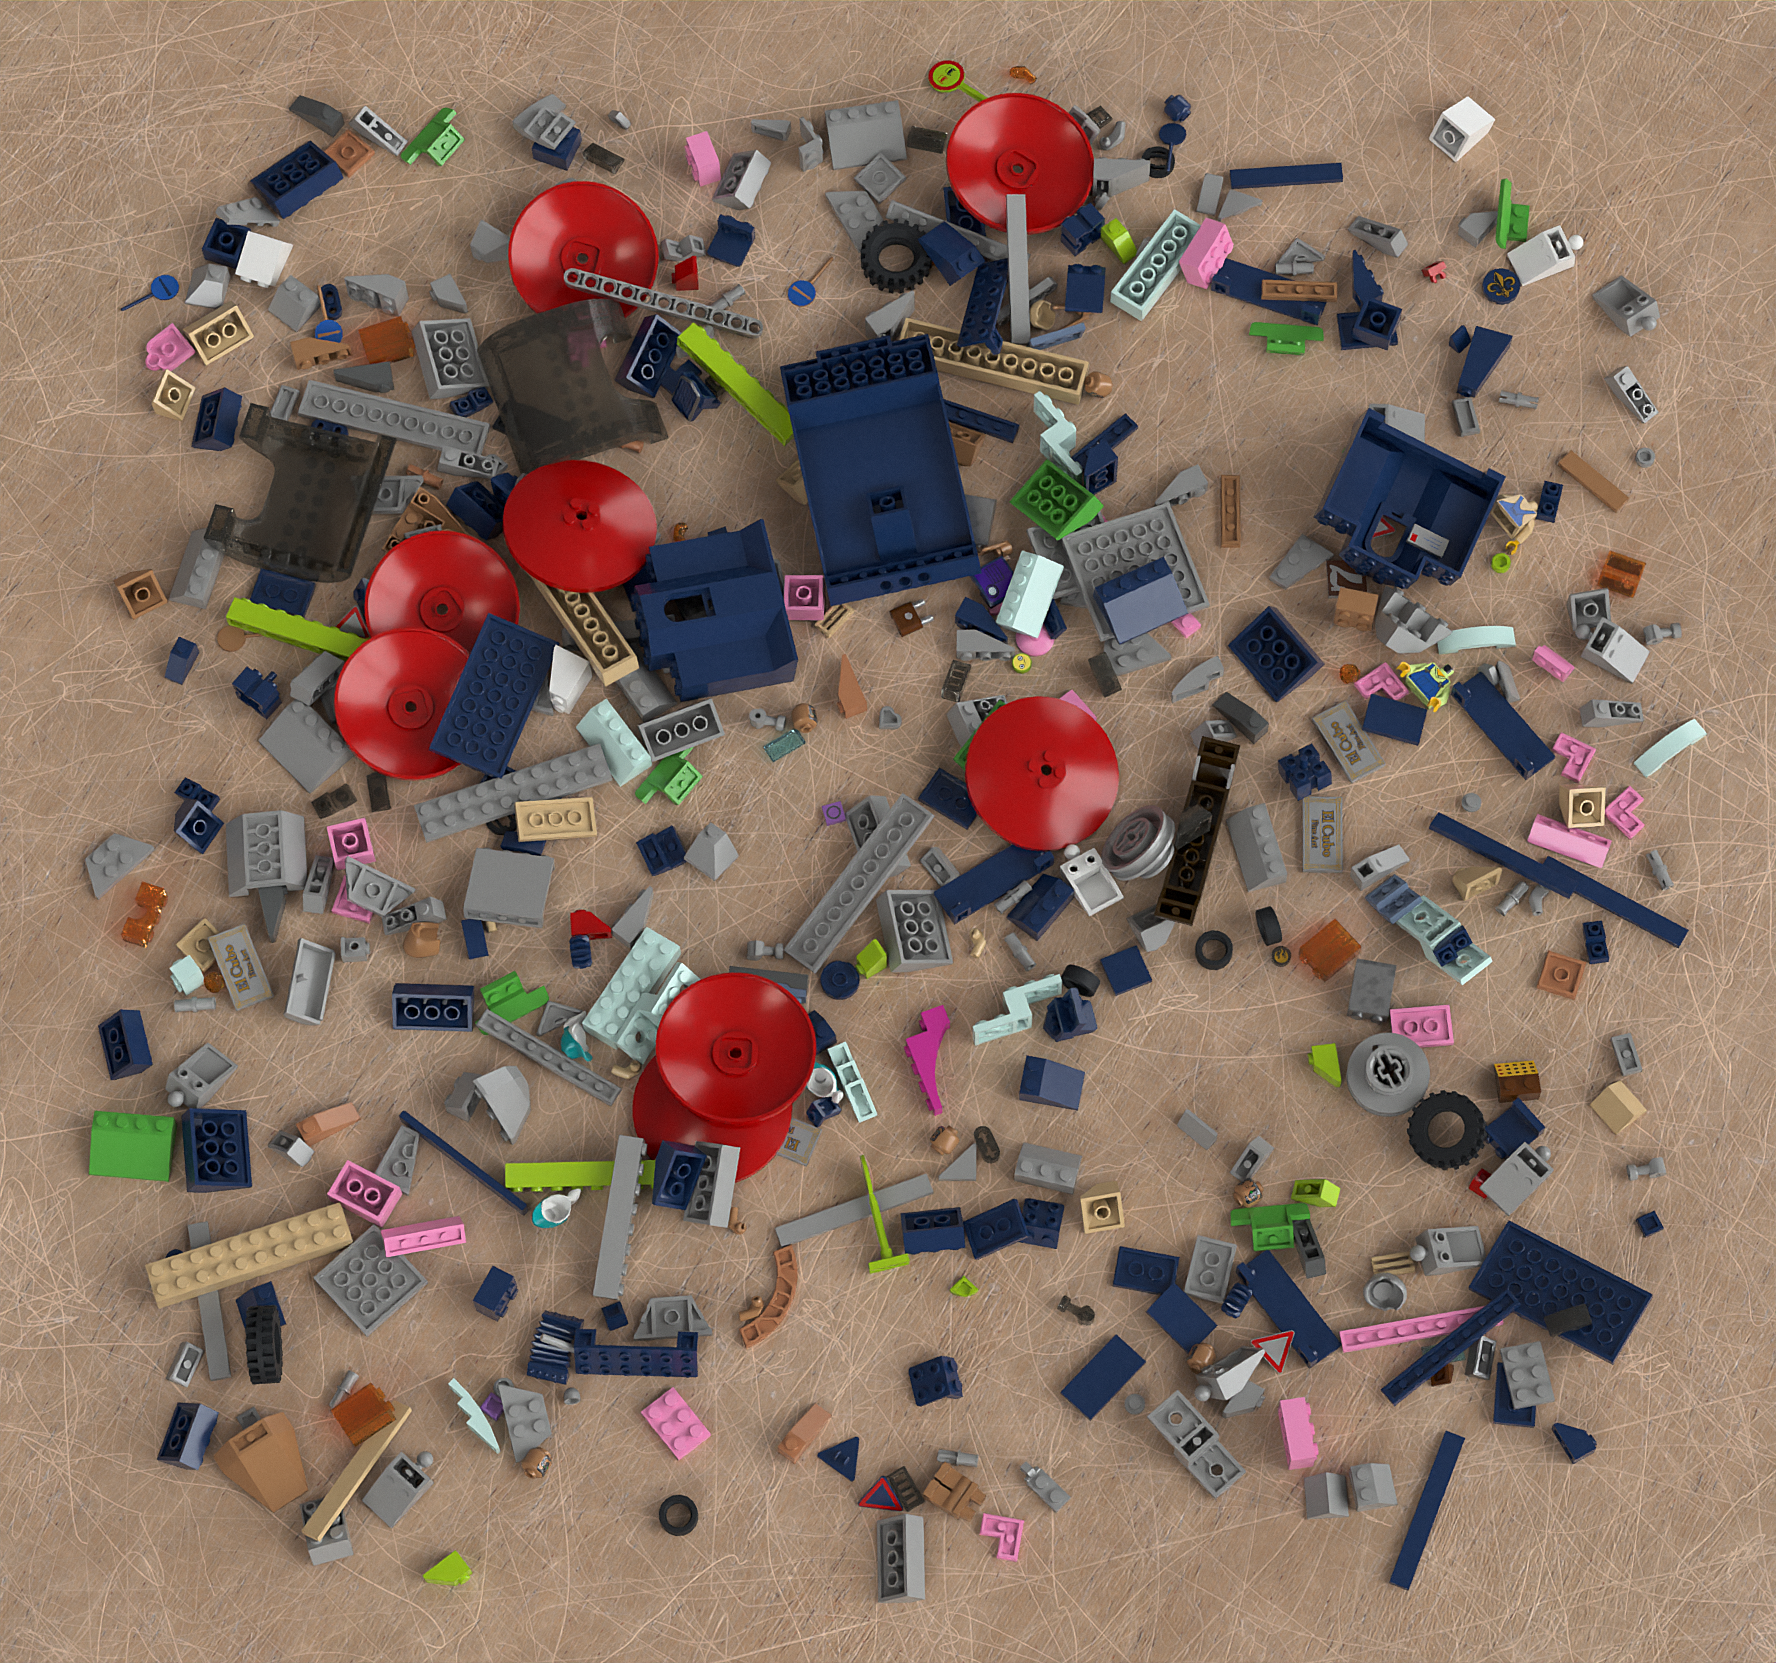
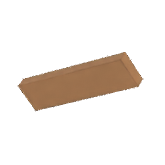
M1262 280L1261 299L1337 302L1338 282Z
M1572 450L1558 463L1561 469L1615 513L1629 500L1626 494Z
M1221 475V548H1240V475Z

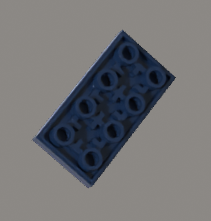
M1116 1334L1070 1381L1060 1394L1091 1421L1146 1364V1361Z

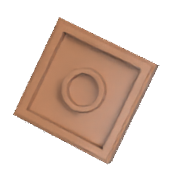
M349 129L324 150L327 155L336 161L340 171L348 178L375 154L371 147Z
M1548 950L1536 988L1575 1000L1586 962Z

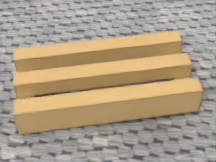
M847 603L842 604L843 607L823 627L822 624L840 605L831 606L824 614V620H818L814 627L819 629L822 634L824 633L827 638H830L854 613V609ZM846 610H848L829 630H827Z
M1410 1251L1371 1258L1374 1274L1381 1273L1378 1272V1269L1408 1264V1268L1384 1272L1394 1275L1415 1272ZM1402 1258H1407V1259H1408V1260H1402V1261H1396V1262H1390V1263H1384V1264H1378V1265H1376V1263H1378V1262H1384V1261H1390V1260H1396V1259H1402Z

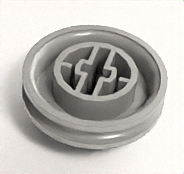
M1155 805L1144 806L1130 813L1114 828L1107 838L1101 854L1103 866L1117 879L1122 881L1137 877L1147 879L1157 875L1167 866L1174 854V845L1172 843L1175 833L1174 821L1160 807Z
M1380 1033L1362 1041L1353 1051L1346 1073L1348 1089L1356 1103L1369 1113L1383 1117L1399 1116L1409 1112L1414 1106L1416 1107L1420 1102L1419 1100L1424 1097L1430 1079L1428 1060L1422 1049L1411 1039L1396 1033ZM1373 1046H1378L1375 1051L1372 1050ZM1385 1066L1388 1072L1394 1071L1392 1079L1389 1074L1383 1075ZM1402 1071H1404L1403 1077L1400 1075Z

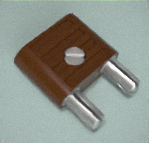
M924 599L914 603H905L889 611L901 637L922 629L923 625L934 620L932 615L920 619L915 611L916 608L925 605Z

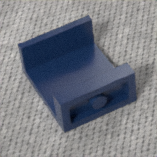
M1518 1097L1512 1102L1511 1107L1485 1127L1487 1138H1484V1141L1495 1148L1494 1151L1500 1159L1504 1158L1506 1161L1524 1142L1529 1145L1543 1134L1545 1126Z

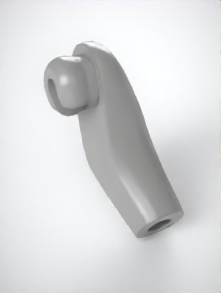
M1116 122L1112 134L1100 139V146L1103 150H1110L1124 140L1125 122Z
M1540 884L1534 888L1529 896V903L1534 916L1543 913L1542 899L1550 891V889Z

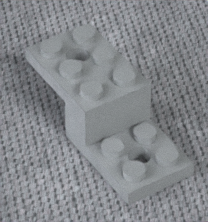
M1179 1390L1174 1392L1147 1416V1419L1175 1448L1174 1455L1215 1500L1246 1473L1244 1468L1218 1441L1219 1434ZM1173 1414H1178L1182 1417V1422L1174 1424L1171 1422L1170 1417ZM1218 1465L1222 1468L1223 1472L1221 1475L1216 1476L1212 1474L1211 1468Z

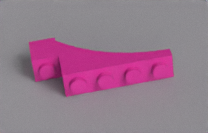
M943 1005L921 1013V1020L918 1022L923 1033L907 1038L906 1046L903 1047L907 1058L911 1057L913 1064H911L914 1075L919 1076V1088L922 1093H926L928 1098L925 1100L928 1110H933L935 1116L942 1114V1105L935 1081L936 1059L946 1030L950 1029V1021Z

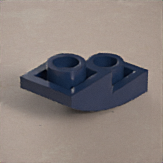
M484 386L469 391L466 397L451 401L449 407L454 415L466 418L491 405L493 399Z
M1544 481L1536 519L1551 523L1555 522L1563 489L1562 484Z
M186 777L174 792L183 800L186 798L198 800L211 812L220 800L218 795L202 788L200 784Z
M506 831L500 847L502 850L521 851V853L541 856L546 840L519 842L517 832Z
M461 920L468 958L474 959L489 956L481 920Z
M1602 921L1582 923L1589 964L1609 962V954L1605 942L1606 935Z
M1461 925L1447 935L1434 948L1433 953L1440 966L1443 967L1458 958L1457 952L1473 942L1464 926Z

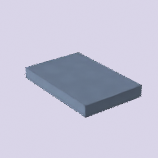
M1080 323L1031 338L1026 347L1042 350L1081 338L1086 329L1085 325Z

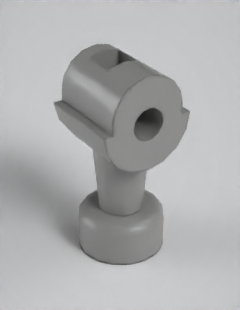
M1672 623L1670 628H1659L1654 624L1643 628L1647 645L1659 644L1663 641L1664 637L1672 636V638L1676 639L1682 636L1679 623Z
M761 708L753 709L749 714L750 723L756 729H760L764 725L776 726L778 731H784L786 716L779 715L778 718L766 715L765 711Z
M762 941L747 942L748 960L758 961L762 956L775 955L776 959H783V943H777L775 947L764 946Z
M1662 1157L1653 1158L1649 1164L1636 1167L1635 1164L1626 1166L1630 1181L1637 1180L1638 1175L1649 1174L1650 1178H1657L1667 1174Z

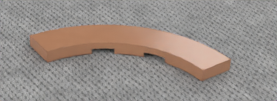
M792 1244L773 1252L777 1266V1283L767 1308L755 1320L739 1329L746 1349L758 1344L774 1332L784 1320L792 1305L798 1278L797 1262Z

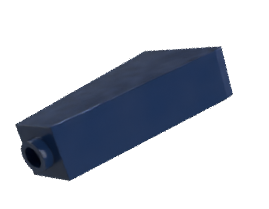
M1476 326L1456 393L1464 397H1476L1510 348L1512 335Z

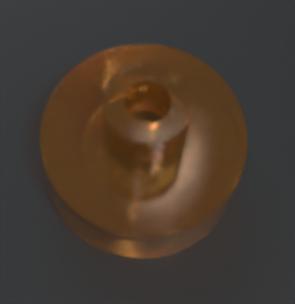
M1345 664L1341 667L1340 678L1344 683H1355L1358 680L1360 670L1355 664Z
M211 972L204 978L205 987L212 993L219 992L225 986L222 974L217 972Z

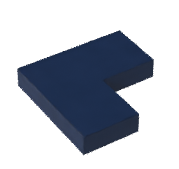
M688 359L676 371L669 366L661 381V386L673 396L682 372L693 371L696 376H700L702 371ZM663 360L653 367V377L657 380L666 364Z

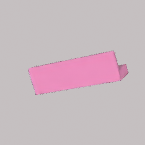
M1539 814L1535 818L1528 838L1529 843L1602 868L1612 840L1578 828H1567L1566 824Z
M460 1216L380 1231L386 1257L466 1243L464 1224Z

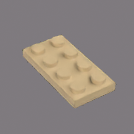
M592 797L515 802L514 804L519 842L596 837L597 835Z

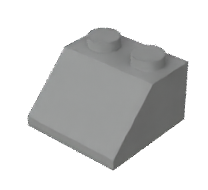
M290 275L278 287L268 311L297 332L321 307L316 293Z
M463 1072L462 1076L456 1079L454 1083L455 1089L452 1095L449 1094L444 1103L447 1113L469 1122L481 1100L473 1091L475 1088L473 1080L483 1075Z
M1368 1463L1350 1466L1349 1477L1357 1512L1398 1505L1389 1464Z

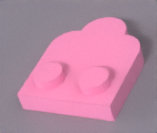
M172 323L147 343L146 349L149 354L145 363L152 371L159 369L172 371L196 353V351Z

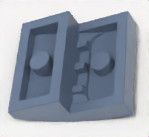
M1396 874L1365 896L1367 902L1391 924H1394L1423 902L1420 895L1411 890L1407 882Z

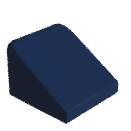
M1461 325L1450 336L1449 346L1457 353H1461L1471 343L1470 336L1464 325Z
M620 1301L601 1308L610 1331L628 1325V1320Z

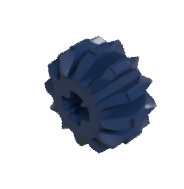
M587 935L571 937L569 944L573 967L575 969L591 967L592 955L589 937Z
M1235 1283L1222 1304L1221 1310L1230 1317L1238 1318L1251 1298L1252 1290L1248 1289L1244 1284Z

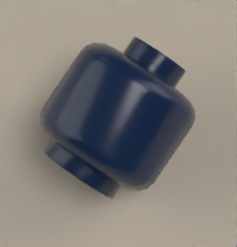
M1171 95L1164 102L1166 104L1164 112L1174 122H1183L1191 114V104L1182 95H1176L1175 97Z

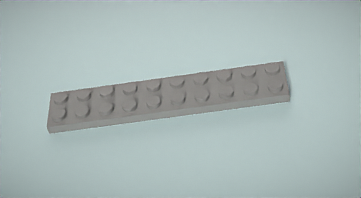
M312 380L308 381L298 410V416L313 420L319 419L343 425L350 429L442 451L444 445L478 455L482 454L490 430V423Z
M599 743L503 775L502 779L494 778L414 805L427 843L514 814L515 802L559 799L612 781V776Z
M902 793L784 948V951L816 974L935 816Z

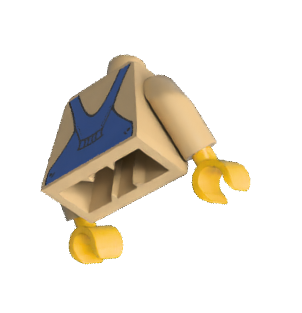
M1501 494L1497 496L1490 513L1511 539L1515 538L1514 541H1509L1506 544V549L1509 546L1515 547L1511 552V555L1517 552V545L1519 543L1522 544L1531 535L1535 526L1534 519L1537 516L1538 506L1535 501L1527 502L1522 495Z

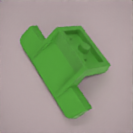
M450 108L441 109L402 152V160L411 165L423 152L427 153L438 166H442L465 140L449 124L457 113Z
M1507 178L1501 179L1496 226V243L1503 249H1506L1507 240L1526 242L1530 207L1529 205L1511 204L1512 183Z
M1254 322L1251 324L1249 332L1251 336L1267 337V353L1304 355L1305 340L1324 341L1323 329L1320 327Z
M694 747L664 757L636 790V797L646 804L658 790L663 792L675 805H679L703 777L689 761L684 759Z
M515 971L480 989L489 1010L510 1023L544 1006L549 1000L544 986L526 994ZM479 1029L483 1035H489L488 1033Z
M1305 1203L1234 1209L1230 1213L1231 1226L1251 1224L1254 1251L1294 1248L1292 1221L1310 1219V1211Z

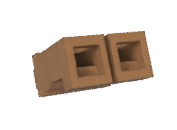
M944 1461L934 1476L935 1480L932 1479L923 1492V1499L957 1520L961 1518L970 1522L975 1515V1511L969 1508L968 1505L973 1501L981 1506L986 1499V1495L979 1490L978 1484L957 1472Z

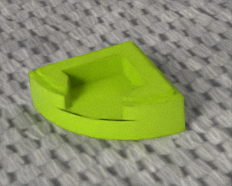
M963 1276L950 1289V1292L956 1296L968 1297L977 1293L978 1288Z

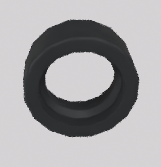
M1268 906L1256 910L1257 925L1265 945L1269 946L1281 942L1282 932L1274 909Z
M1211 930L1203 933L1198 938L1195 946V956L1202 967L1209 970H1219L1224 968L1232 958L1233 944L1225 933ZM1209 940L1220 941L1224 944L1226 953L1220 960H1209L1203 955V945Z
M1067 965L1061 976L1062 984L1068 989L1077 988L1079 995L1085 997L1094 996L1100 985V980L1095 974L1077 965Z
M672 1495L661 1504L659 1520L663 1529L669 1534L684 1536L696 1527L698 1510L695 1503L689 1497ZM674 1504H683L690 1510V1520L683 1527H674L667 1521V1511Z

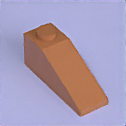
M843 654L838 692L839 702L836 705L839 713H843L847 719L867 711V702L847 655Z
M350 1102L314 1114L297 1123L296 1126L304 1142L310 1147L360 1121L361 1118L353 1103Z
M815 1403L779 1444L778 1453L793 1464H796L832 1415Z

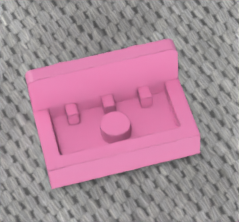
M1545 645L1542 647L1538 646L1534 651L1532 660L1562 682L1574 670L1572 664Z

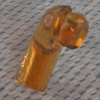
M1015 66L1009 71L1011 77L1026 79L1030 84L1035 83L1037 77L1025 66Z
M682 522L675 525L673 534L675 542L686 540L684 538V534L688 530L686 523Z

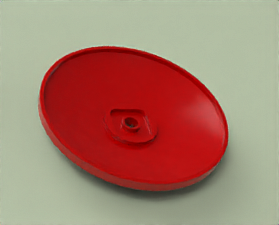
M1005 93L980 101L959 119L948 141L946 171L951 188L962 206L983 224L1007 233L1006 195L1025 194L1027 235L1047 232L1061 226L1066 217L1074 216L1077 210L1084 204L1093 183L1094 157L1084 130L1066 110L1050 100L1036 95ZM1019 166L1022 169V172H1014L1013 167Z
M573 181L549 188L536 196L518 216L508 245L510 275L522 300L544 320L553 325L576 331L613 326L629 317L639 307L571 289L564 282L565 271L575 268L651 290L658 269L657 240L653 227L645 213L631 198L621 191L596 182ZM584 254L587 256L588 261L581 264L578 262L577 256ZM574 274L569 275L567 278L569 282H575L578 279ZM590 279L585 284L587 287H594L596 282ZM610 284L604 287V291L608 293L614 290L613 285ZM626 289L622 292V295L628 298L632 296V291ZM642 295L640 300L644 302L648 295Z
M564 460L541 466L527 474L516 484L504 508L503 534L506 545L515 561L532 577L560 590L590 593L617 587L639 573L645 566V555L648 554L649 547L655 545L657 523L648 497L628 476L612 467L597 462ZM584 515L586 519L580 520L576 516Z
M454 531L425 532L414 535L397 544L376 566L369 580L365 595V619L370 637L397 628H423L441 633L453 639L471 654L488 613L517 625L519 622L520 601L518 589L506 563L491 547L482 541ZM441 604L446 605L448 608V612L444 615H440L437 612V607Z
M414 627L388 630L371 637L361 644L344 664L334 693L336 723L344 742L351 752L374 771L400 780L419 781L433 779L459 767L460 763L429 751V747L470 656L469 652L459 643L441 633ZM407 703H413L416 707V710L414 712H408L405 709V705Z
M1035 696L1009 702L998 708L983 721L972 737L965 760V782L975 811L985 825L997 836L1024 849L1057 851L1065 849L1070 844L1076 845L1103 824L1111 812L1117 796L1119 769L1111 741L1094 718L1067 701L1052 697ZM1048 766L1050 768V775H1044L1041 772V767Z
M722 973L706 977L691 984L669 1004L657 1030L656 1061L665 1086L673 1097L686 1109L704 1119L730 1125L751 1124L779 1114L788 1108L804 1091L815 1065V1032L804 1007L796 997L781 985L754 974ZM738 1050L741 1056L733 1058L730 1056V1052Z
M733 1050L730 1052V1056L739 1058L741 1053L738 1050ZM656 1055L650 1060L639 1077L632 1104L633 1122L637 1137L645 1140V1144H647L646 1154L651 1160H656L663 1140L694 1146L696 1141L739 1147L740 1152L735 1183L756 1174L776 1156L788 1134L793 1112L791 1104L788 1108L771 1118L743 1125L722 1124L704 1119L682 1106L669 1092L660 1076Z

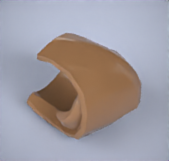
M434 922L412 923L402 945L405 953L414 958L438 955L440 948V939H437L439 924Z

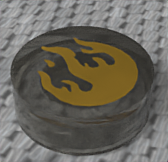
M1285 946L1274 948L1271 954L1273 964L1278 967L1288 965L1291 960L1290 950Z

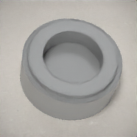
M1649 448L1639 449L1635 456L1636 463L1643 468L1650 467L1655 460V453Z

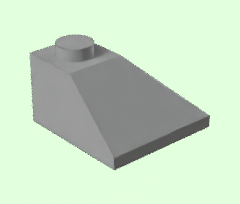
M481 220L470 244L473 257L486 263L508 260L510 237Z
M207 264L194 269L185 304L218 309L223 306L230 281L228 267Z
M710 822L698 834L684 856V860L715 881L739 855L728 835Z
M1156 905L1126 918L1140 945L1147 952L1155 951L1164 945L1175 924L1173 921L1154 917Z

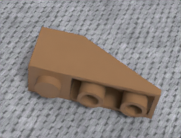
M310 337L290 342L298 370L309 369L318 364L325 365L330 361L344 360L352 356L349 344Z

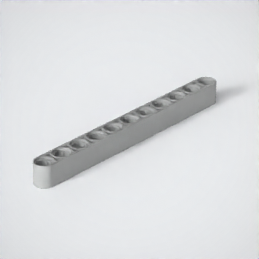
M570 268L564 273V282L571 289L701 325H710L716 329L752 339L759 338L763 333L762 322L752 317L575 268ZM571 274L578 277L575 282H569L567 278ZM592 279L596 284L594 287H587L586 281ZM608 284L614 287V290L610 293L604 291V287ZM626 289L631 290L632 296L626 298L622 295V292ZM644 294L649 295L651 298L647 303L640 300V297ZM660 300H667L669 305L665 308L658 305ZM679 305H685L687 310L680 313L676 308ZM697 310H703L705 316L698 318L694 313ZM715 315H721L723 317V321L720 323L714 322L713 317ZM733 320H739L741 322V326L738 328H734L731 325V322ZM751 325H757L760 330L757 333H752L749 328Z

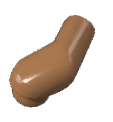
M731 1207L728 1227L734 1234L742 1235L747 1229L746 1224H742L737 1219L738 1208Z
M760 1296L752 1297L749 1309L738 1312L741 1322L757 1318L764 1307V1301Z

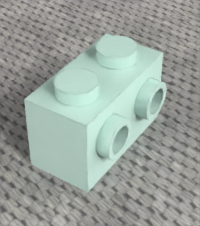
M190 955L175 961L172 967H170L172 972L170 978L179 992L183 990L186 996L206 983L201 970Z

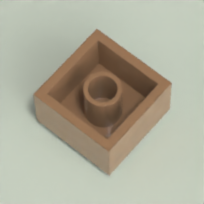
M1340 587L1333 623L1340 627L1349 626L1359 631H1371L1378 595Z

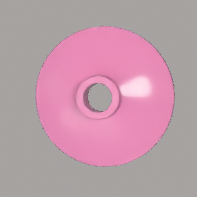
M1044 623L1038 638L1016 633L1018 648L1029 656L1044 655L1054 644V639L1050 638Z

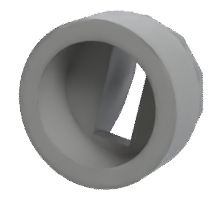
M568 1388L564 1392L565 1404L574 1405L581 1401L580 1393L577 1389Z

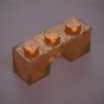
M142 882L135 900L138 906L147 909L146 914L140 919L128 917L121 936L125 942L146 948L148 942L150 943L153 939V929L155 924L158 925L160 922V912L162 907L166 906L168 896L164 888Z

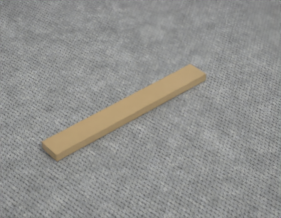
M395 1400L391 1403L301 1530L304 1535L319 1542L412 1412L409 1406Z

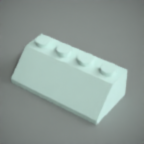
M1022 551L996 623L1004 629L1038 638L1064 566L1042 556Z
M607 699L591 708L576 726V729L589 746L600 743L610 774L620 787L652 766L650 755Z

